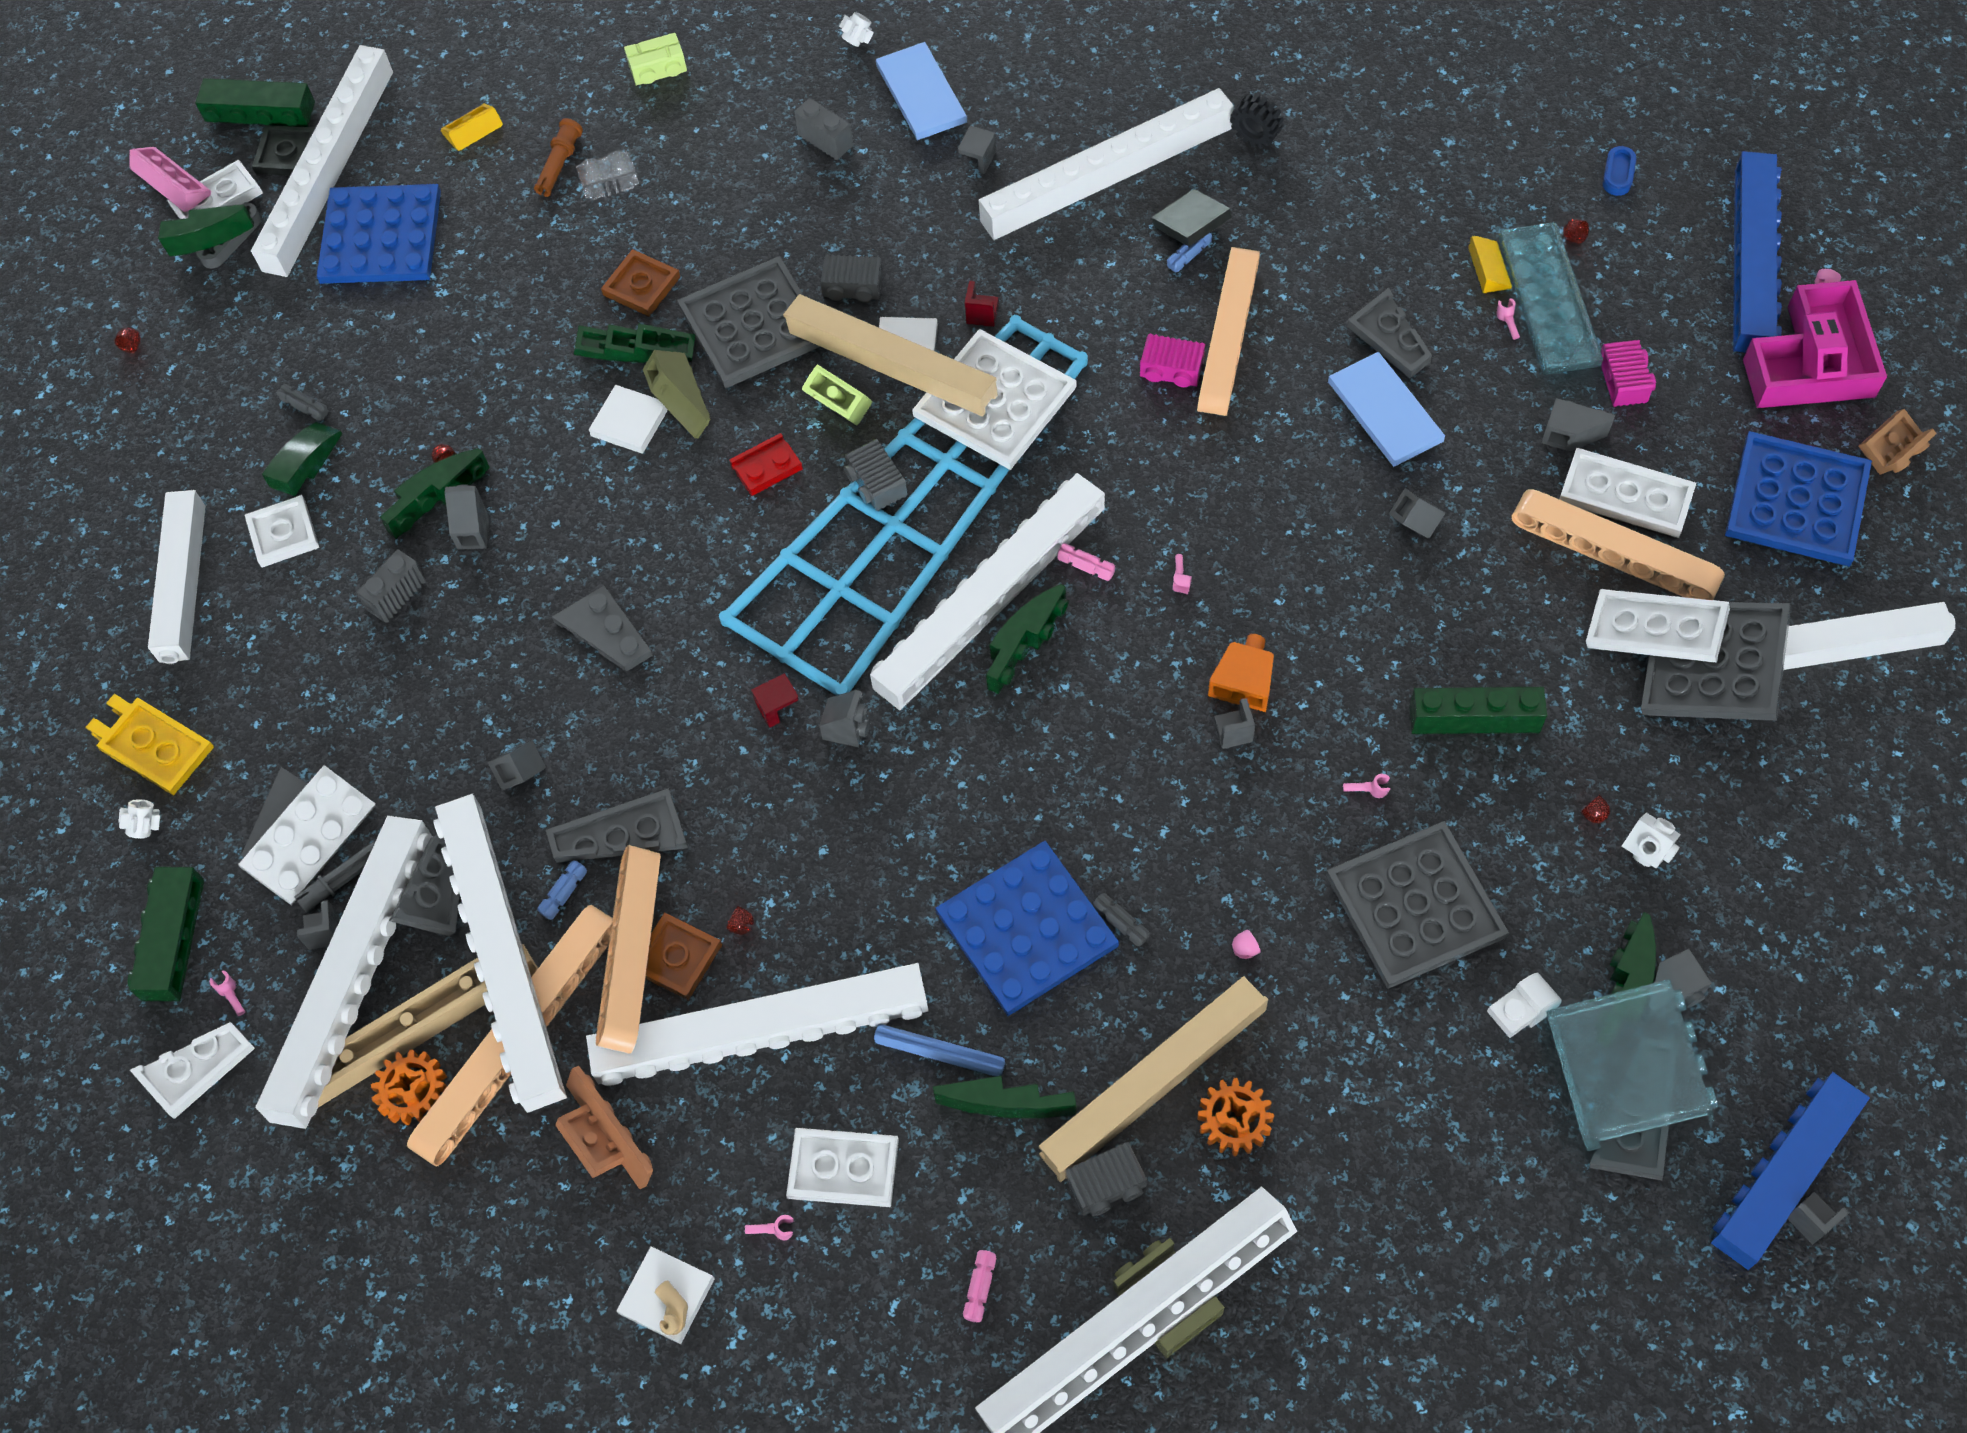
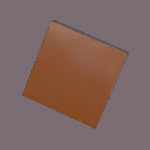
M632 249L602 286L601 291L603 296L650 317L680 279L679 270Z
M664 912L651 933L645 979L689 1001L720 950L722 942Z

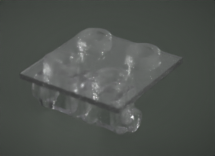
M615 151L608 154L606 158L599 160L595 158L587 159L581 165L576 166L586 199L592 197V200L604 197L605 193L602 183L605 184L608 195H611L607 181L612 180L616 193H619L615 179H618L621 192L635 188L634 185L639 184L636 170L628 151Z

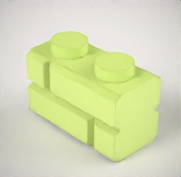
M676 33L624 47L636 86L650 84L655 80L669 76L674 77L687 71L684 55Z
M818 364L802 387L804 392L856 426L872 404V400Z

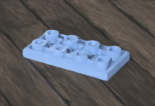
M925 42L876 59V66L916 140L967 123V116Z
M1379 352L1329 376L1328 383L1393 467L1444 442L1445 435Z

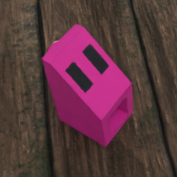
M1836 312L1804 314L1802 374L1814 379L1847 377L1848 345Z

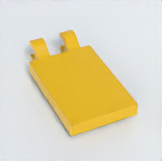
M114 694L106 704L113 708L112 711L120 716L117 722L109 728L93 718L85 727L92 732V736L100 740L96 746L102 752L173 796L214 748L210 741L138 697L130 704Z

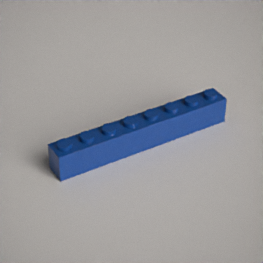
M1742 151L1735 169L1734 352L1746 353L1752 338L1781 336L1782 332L1781 326H1777V320L1780 318L1782 308L1781 302H1777L1782 284L1781 279H1777V274L1781 267V256H1777V251L1781 244V233H1777V228L1781 221V211H1777V206L1781 199V189L1777 188L1781 176V167L1777 166V154Z

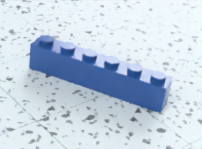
M1834 1072L1824 1081L1820 1078L1815 1080L1806 1093L1811 1098L1805 1107L1799 1104L1787 1120L1793 1124L1787 1134L1781 1130L1770 1144L1769 1148L1774 1152L1769 1160L1762 1157L1750 1173L1755 1177L1750 1187L1743 1184L1733 1197L1731 1202L1737 1206L1730 1215L1724 1212L1712 1228L1717 1234L1711 1244L1747 1270L1760 1260L1870 1099V1097Z

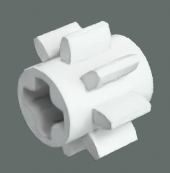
M854 12L850 17L845 15L839 25L843 31L841 37L857 47L863 42L868 44L874 33L869 27L872 22L857 12Z
M132 800L128 803V809L120 808L119 828L126 829L125 834L129 837L147 838L151 835V829L159 830L160 810L153 809L154 804L150 801Z

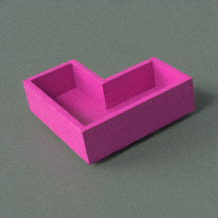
M1856 280L1797 285L1787 307L1795 335L1752 338L1743 358L1757 408L1876 398L1887 378ZM1836 312L1848 345L1847 377L1814 379L1802 374L1804 314Z

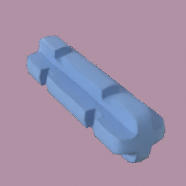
M1211 233L1190 247L1183 244L1177 250V253H1173L1167 259V267L1175 273L1179 272L1184 267V264H1188L1202 251L1201 247L1205 248L1211 243Z
M575 860L570 862L565 869L567 873L562 874L548 892L547 896L549 898L543 899L538 906V912L549 920L554 919L559 912V905L563 906L577 887L576 882L581 881L587 873L585 866Z

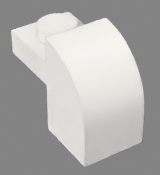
M1534 973L1520 981L1515 989L1491 1005L1487 1012L1507 1036L1511 1038L1527 1025L1532 1028L1557 1010L1562 999L1539 973Z

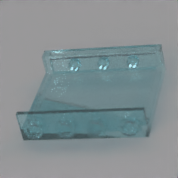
M1670 979L1546 1011L1587 1151L1601 1148L1599 1141L1707 1115L1709 1122L1715 1121L1712 1109L1719 1107L1713 1087L1705 1088L1702 1075L1708 1074L1701 1053L1694 1054L1691 1043L1697 1042L1691 1021H1683L1681 1011L1687 1010L1681 989L1674 991Z

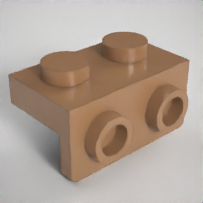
M1901 409L1896 411L1858 447L1868 460H1872L1871 464L1879 475L1892 470L1894 473H1897L1911 463L1909 458L1926 450L1930 446L1928 441L1937 433L1933 428L1922 432L1907 411Z

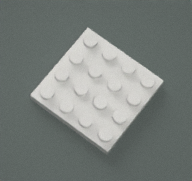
M979 329L954 360L996 377L998 396L996 399L992 398L985 407L986 413L983 417L927 392L912 411L913 417L1011 470L1075 390L1076 380Z

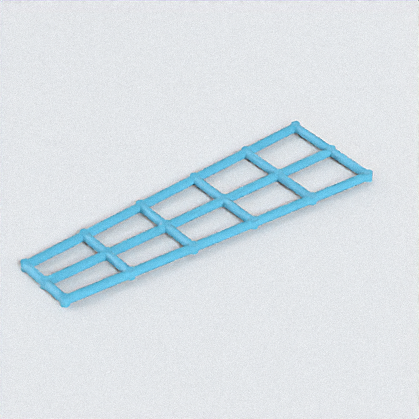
M1018 315L1011 316L1010 321L994 336L1006 342L1015 331L1023 333L1039 342L1030 354L1033 358L1040 361L1047 351L1052 349L1073 361L1065 372V375L1073 379L1088 364L1087 353L1079 352L1054 338L1053 334L1045 333L1021 320V317ZM914 418L905 428L900 429L898 435L884 450L891 459L904 445H908L937 462V465L893 516L881 509L876 511L871 503L865 504L862 498L856 495L859 492L858 488L860 486L856 481L851 482L847 487L842 488L840 494L787 548L782 549L780 555L726 610L721 611L719 614L722 626L732 629L776 657L779 662L789 665L836 696L852 690L893 631L899 627L901 620L939 567L948 559L952 549L991 495L996 492V488L1009 471V469L999 464L989 479L956 460L966 449V445L956 441L947 453H943L914 436L925 424L917 418ZM951 470L982 489L940 545L903 522L945 472ZM846 504H849L885 526L843 576L836 580L800 558L797 554ZM896 532L930 552L933 556L893 612L890 613L849 588V586ZM789 564L830 591L783 646H780L737 619L736 616ZM840 597L884 623L841 684L793 654Z

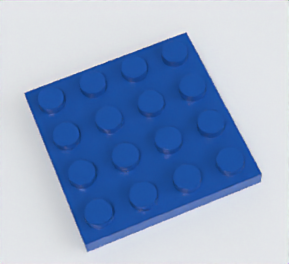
M420 184L330 188L317 270L319 283L430 280L441 195L439 185Z
M1749 431L1745 439L1725 536L1850 567L1854 561L1872 460Z
M1046 841L1041 842L935 908L937 915L1007 1016H1010L1119 947L1117 938Z

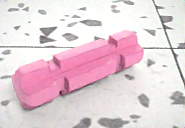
M1066 543L1061 545L1057 554L1058 560L1067 564L1072 562V566L1092 575L1097 573L1099 578L1109 581L1114 575V564L1105 560L1100 562L1101 558L1080 549L1075 551V547Z
M979 1250L977 1252L975 1261L977 1269H973L967 1294L969 1302L965 1303L963 1317L968 1321H982L985 1309L983 1303L987 1301L992 1280L991 1270H994L996 1263V1254L986 1250Z

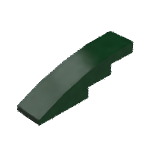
M638 323L637 330L608 324L607 331L579 325L574 355L602 360L647 363L653 351L660 350L685 353L687 360L692 361L695 334Z
M1001 1076L933 1086L937 1104L970 1113L1004 1118H1051L1076 1115L1074 1092L1040 1097L1038 1084L1003 1089Z

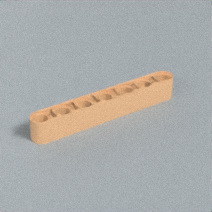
M1231 247L1201 385L1198 412L1223 416L1228 414L1259 264L1260 251Z
M1534 489L1526 490L1523 493L1512 514V521L1526 531L1685 598L1714 600L1725 576L1723 570L1715 564Z
M631 845L626 846L620 864L595 1042L596 1046L629 1054L634 1049L639 1031L661 858L660 853Z

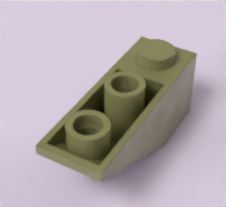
M654 350L643 368L651 392L694 438L699 439L711 419L685 353Z

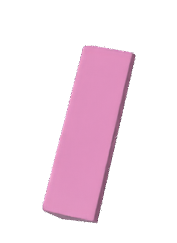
M156 147L130 150V169L183 212L191 210L211 195V191Z

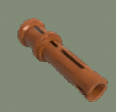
M562 119L559 123L560 129L557 136L551 140L552 150L534 186V190L539 195H542L544 189L546 190L544 193L545 197L551 195L553 186L566 158L574 153L576 139L583 133L581 125L572 119Z

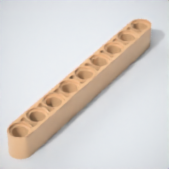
M593 905L587 906L580 913L531 977L546 1027L609 945L613 918ZM492 1029L408 1139L407 1147L434 1166L441 1165L449 1157L511 1075V1072H505L501 1062L500 1053L505 1052L502 1041L497 1042Z

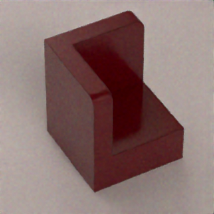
M969 281L965 298L966 324L994 327L999 307V297L977 295L975 281Z
M785 673L751 689L755 704L769 728L780 723L778 710L799 699Z

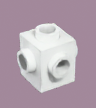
M1645 813L1638 820L1622 847L1633 853V858L1640 864L1657 868L1663 860L1670 863L1680 848L1675 842L1681 834L1675 831L1674 825L1663 818L1656 819Z

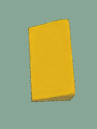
M484 103L441 128L440 131L453 147L460 151L500 128L503 124L495 108Z
M1472 236L1468 249L1483 293L1511 289L1512 285L1497 241Z

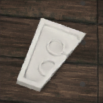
M229 1022L192 1040L190 1045L174 1053L172 1051L159 1056V1060L146 1066L139 1065L130 1071L163 1109L175 1119L255 1048Z

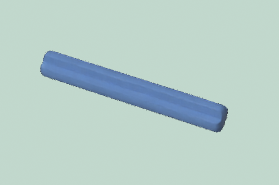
M883 1024L878 1025L875 1031L874 1040L877 1044L996 1077L1001 1076L1005 1068V1059L996 1055Z

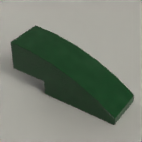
M244 204L189 210L187 219L161 221L158 239L169 257L185 255L229 241L253 228L254 221Z
M315 422L295 435L278 452L262 473L269 487L295 496L307 477L315 478L341 437V430Z

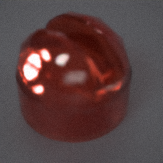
M1579 219L1570 220L1568 225H1565L1563 228L1564 237L1570 242L1578 244L1584 242L1589 233L1588 223Z
M127 327L117 333L114 341L119 349L131 353L137 350L141 337L137 330Z
M439 444L432 450L431 456L433 462L436 463L457 453L449 445Z
M1599 795L1580 813L1591 823H1601L1608 818L1610 807L1604 798Z
M737 906L728 922L726 930L738 935L749 933L751 928L745 924L754 925L752 914L746 909Z

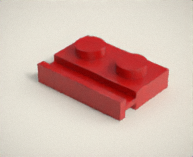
M781 433L730 459L731 467L736 471L737 476L751 496L803 470L801 461L790 445L784 440Z

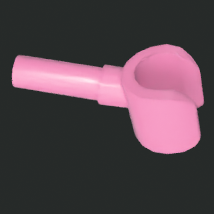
M1510 298L1508 307L1502 306L1501 301H1498L1496 315L1498 319L1506 322L1511 336L1515 340L1520 336L1513 318L1516 303L1514 299Z
M1177 554L1175 556L1176 571L1172 590L1188 594L1192 576L1183 574V555Z
M1378 774L1372 782L1344 783L1343 791L1370 792L1375 798H1383L1390 791V788H1381L1378 784H1386L1390 777L1386 774Z
M222 971L226 978L220 985L210 978V985L216 992L226 997L238 1016L243 1015L245 1010L234 992L236 982L226 971Z
M781 1215L776 1219L775 1223L745 1225V1234L768 1233L775 1234L780 1240H788L792 1237L793 1232H782L778 1226L782 1223H793V1218L789 1215Z

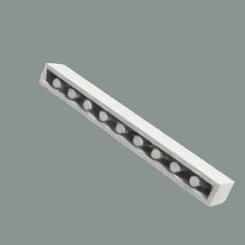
M359 45L251 249L262 272L288 277L329 197L330 188L335 186L393 74L384 49Z
M1220 88L1213 90L979 199L980 222L992 239L996 240L1232 129L1230 115L1234 110V105Z
M1078 473L1070 480H1065L1059 486L1057 493L1050 500H1044L1037 512L1030 519H1025L1010 539H1004L998 546L997 551L989 559H984L969 579H963L958 584L956 591L948 599L945 598L939 602L935 612L928 619L921 620L916 625L914 632L906 640L903 639L896 644L890 656L884 661H879L873 667L870 674L873 690L898 710H901L1057 556L1062 544L1066 543L1069 545L1104 510L1105 493Z
M473 794L435 807L438 819L434 820V826L439 838H444L446 847L441 848L447 866L452 865L454 875L449 876L453 891L456 895L460 894L462 904L458 905L459 914L463 923L469 924L471 931L466 934V939L471 952H477L479 962L474 963V967L480 982L485 981L487 992L483 993V999L488 1011H493L496 1021L491 1023L492 1030L497 1042L502 1041L505 1052L500 1053L501 1062L505 1072H511L514 1083L509 1084V1090L514 1103H520L528 1113L566 1099L565 1089L481 806Z
M387 816L255 1107L270 1123L306 1129L311 1117L315 1115L322 1091L331 1079L332 1068L338 1055L344 1049L346 1036L351 1025L357 1019L358 1009L363 997L370 989L373 974L383 960L384 949L389 938L395 932L396 923L389 920L430 838L433 837L422 820Z
M919 963L642 1023L639 1024L636 1044L630 1054L596 1046V1034L587 1035L591 1074L598 1084L605 1086L617 1085L625 1078L634 1076L637 1078H649L661 1070L680 1071L687 1069L693 1063L702 1061L706 1064L721 1061L723 1057L734 1054L737 1056H748L754 1054L756 1049L765 1047L780 1049L788 1046L790 1042L797 1040L816 1041L821 1039L824 1034L833 1032L848 1034L855 1031L856 1027L865 1025L878 1027L880 1024L886 1025L889 1023V1020L901 1017L905 1020L920 1017L922 1013L928 1012V1006Z
M1263 1187L1252 1193L976 1406L975 1409L991 1433H1040L1295 1234L1297 1230L1286 1208Z

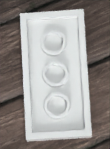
M1576 448L1559 500L1583 510L1679 538L1696 483Z
M1600 589L1586 639L1587 648L1716 663L1730 611L1729 602Z
M323 765L238 865L292 906L296 901L294 896L308 887L373 810L375 803Z

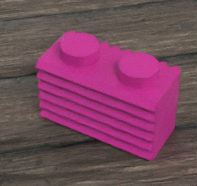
M1151 333L1148 334L1140 362V377H1145L1151 382H1159L1161 380L1174 382L1179 387H1188L1190 385L1197 387L1204 362L1205 344L1203 342L1199 344L1197 341L1193 343L1192 341L1181 340L1180 338L1176 340L1174 337H1159L1157 334L1154 336Z
M1640 340L1603 344L1599 361L1612 405L1617 407L1618 405L1628 406L1629 404L1647 403L1652 391L1656 388V379L1653 373H1649L1647 368L1648 353L1646 349H1641Z

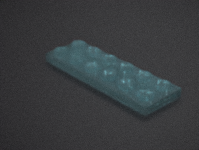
M1552 222L1500 230L1499 241L1543 375L1601 367L1603 357L1557 223Z

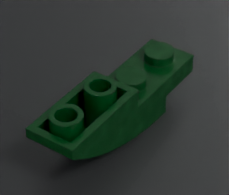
M477 448L449 456L419 471L396 488L394 493L398 501L380 516L387 532L397 539L402 533L408 531L413 523L424 513L429 512L439 500L446 505L445 487L470 486L473 482L480 479L490 468L483 451Z
M1059 584L1036 596L1021 607L999 630L990 644L991 660L994 662L986 674L988 690L999 694L1004 684H1010L1015 673L1014 667L1018 660L1022 661L1026 657L1029 646L1038 650L1044 640L1048 641L1055 628L1054 622L1056 618L1064 615L1069 604V600L1066 599V586Z
M1643 912L1638 922L1631 920L1623 935V938L1628 940V943L1624 950L1619 947L1617 948L1609 966L1615 968L1610 980L1616 982V985L1608 999L1614 1002L1610 1012L1603 1010L1595 1025V1028L1600 1030L1595 1042L1606 1048L1610 1046L1616 1037L1623 1021L1633 1026L1636 1025L1649 999L1656 965V944L1651 916Z

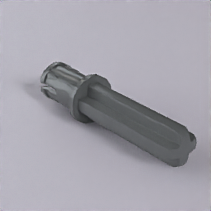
M375 842L370 843L323 878L319 875L316 882L295 895L294 898L302 909L308 913L329 896L334 897L336 890L360 874Z

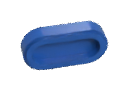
M1617 146L1608 153L1602 184L1604 190L1611 195H1624L1631 188L1636 165V154L1632 149L1625 146Z

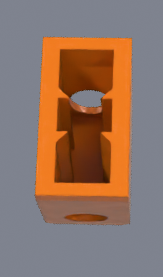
M1249 634L1245 645L1236 642L1229 644L1210 678L1209 697L1238 705L1241 699L1247 698L1250 708L1266 712L1274 654L1263 650L1266 643L1264 637L1258 634Z

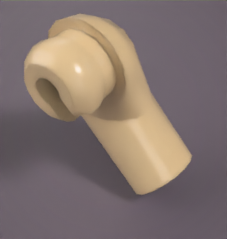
M666 1280L654 1292L666 1306L664 1320L660 1321L659 1326L664 1334L677 1335L685 1327L688 1304L672 1284Z

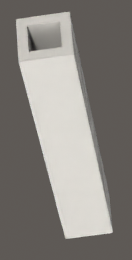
M195 490L165 493L148 649L159 663L173 664L178 661L190 660L206 508Z
M1945 602L1789 626L1783 670L1944 645L1955 631V619L1948 612Z

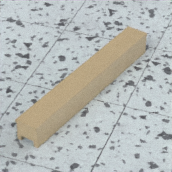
M801 294L796 297L783 314L786 318L790 334L982 417L986 413L985 407L992 398L996 399L998 396L996 377Z
M522 944L530 974L533 976L538 967L524 944ZM474 959L346 1037L344 1049L336 1059L332 1068L331 1079L322 1091L318 1107L369 1077L376 1070L385 1067L383 1062L385 1059L390 1062L395 1061L397 1052H400L403 1056L410 1049L416 1048L484 1006L483 993L487 992L485 981L480 982L474 967V963L479 962V959Z
M1243 976L1041 1143L1039 1149L1042 1152L1039 1153V1156L1057 1175L1059 1182L1061 1183L1065 1179L1066 1169L1091 1158L1263 1014L1267 1008L1268 998L1266 996L1263 997Z

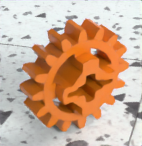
M410 1049L405 1058L400 1052H397L395 1056L396 1061L393 1063L385 1059L383 1062L387 1067L386 1070L375 1071L380 1081L371 1084V1088L378 1093L372 1097V1101L376 1105H380L377 1110L383 1116L388 1115V1118L393 1123H396L401 1117V1121L405 1125H410L412 1117H415L420 1122L424 1118L423 1114L428 1112L440 1097L439 1093L444 1092L447 1088V1085L441 1082L447 1078V1075L442 1069H439L441 1067L440 1063L435 1058L430 1060L431 1057L427 1052L423 1051L418 1057V1054L413 1049ZM412 1068H421V1070L413 1071ZM392 1103H396L397 1105L405 1103L407 1104V1107H398L393 1105Z
M1238 1078L1233 1079L1232 1086H1227L1224 1080H1221L1219 1082V1091L1210 1087L1207 1092L1210 1099L1201 1098L1200 1107L1204 1110L1198 1111L1197 1120L1205 1123L1200 1126V1133H1210L1207 1143L1209 1145L1215 1142L1220 1143V1153H1223L1227 1147L1232 1148L1233 1156L1238 1155L1239 1148H1244L1247 1154H1250L1252 1152V1143L1262 1147L1264 1144L1262 1135L1270 1136L1272 1128L1267 1124L1273 1122L1274 1114L1266 1111L1270 1109L1271 1101H1261L1264 1090L1251 1091V1081H1248L1244 1087L1239 1086ZM1219 1101H1221L1222 1111L1217 1112L1216 1115L1212 1117V1111ZM1230 1111L1234 1112L1236 1116H1242L1241 1123L1237 1122L1234 1117L1229 1118ZM1259 1117L1256 1129L1250 1133L1249 1123ZM1223 1132L1228 1133L1234 1137H1229L1223 1134Z

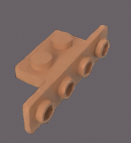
M580 1066L572 1068L566 1086L581 1107L559 1117L555 1126L592 1178L622 1164L639 1189L646 1187L653 1172L649 1157L638 1149L633 1142L628 1128L622 1126L615 1117L611 1104L603 1100L596 1090L592 1078L585 1074Z

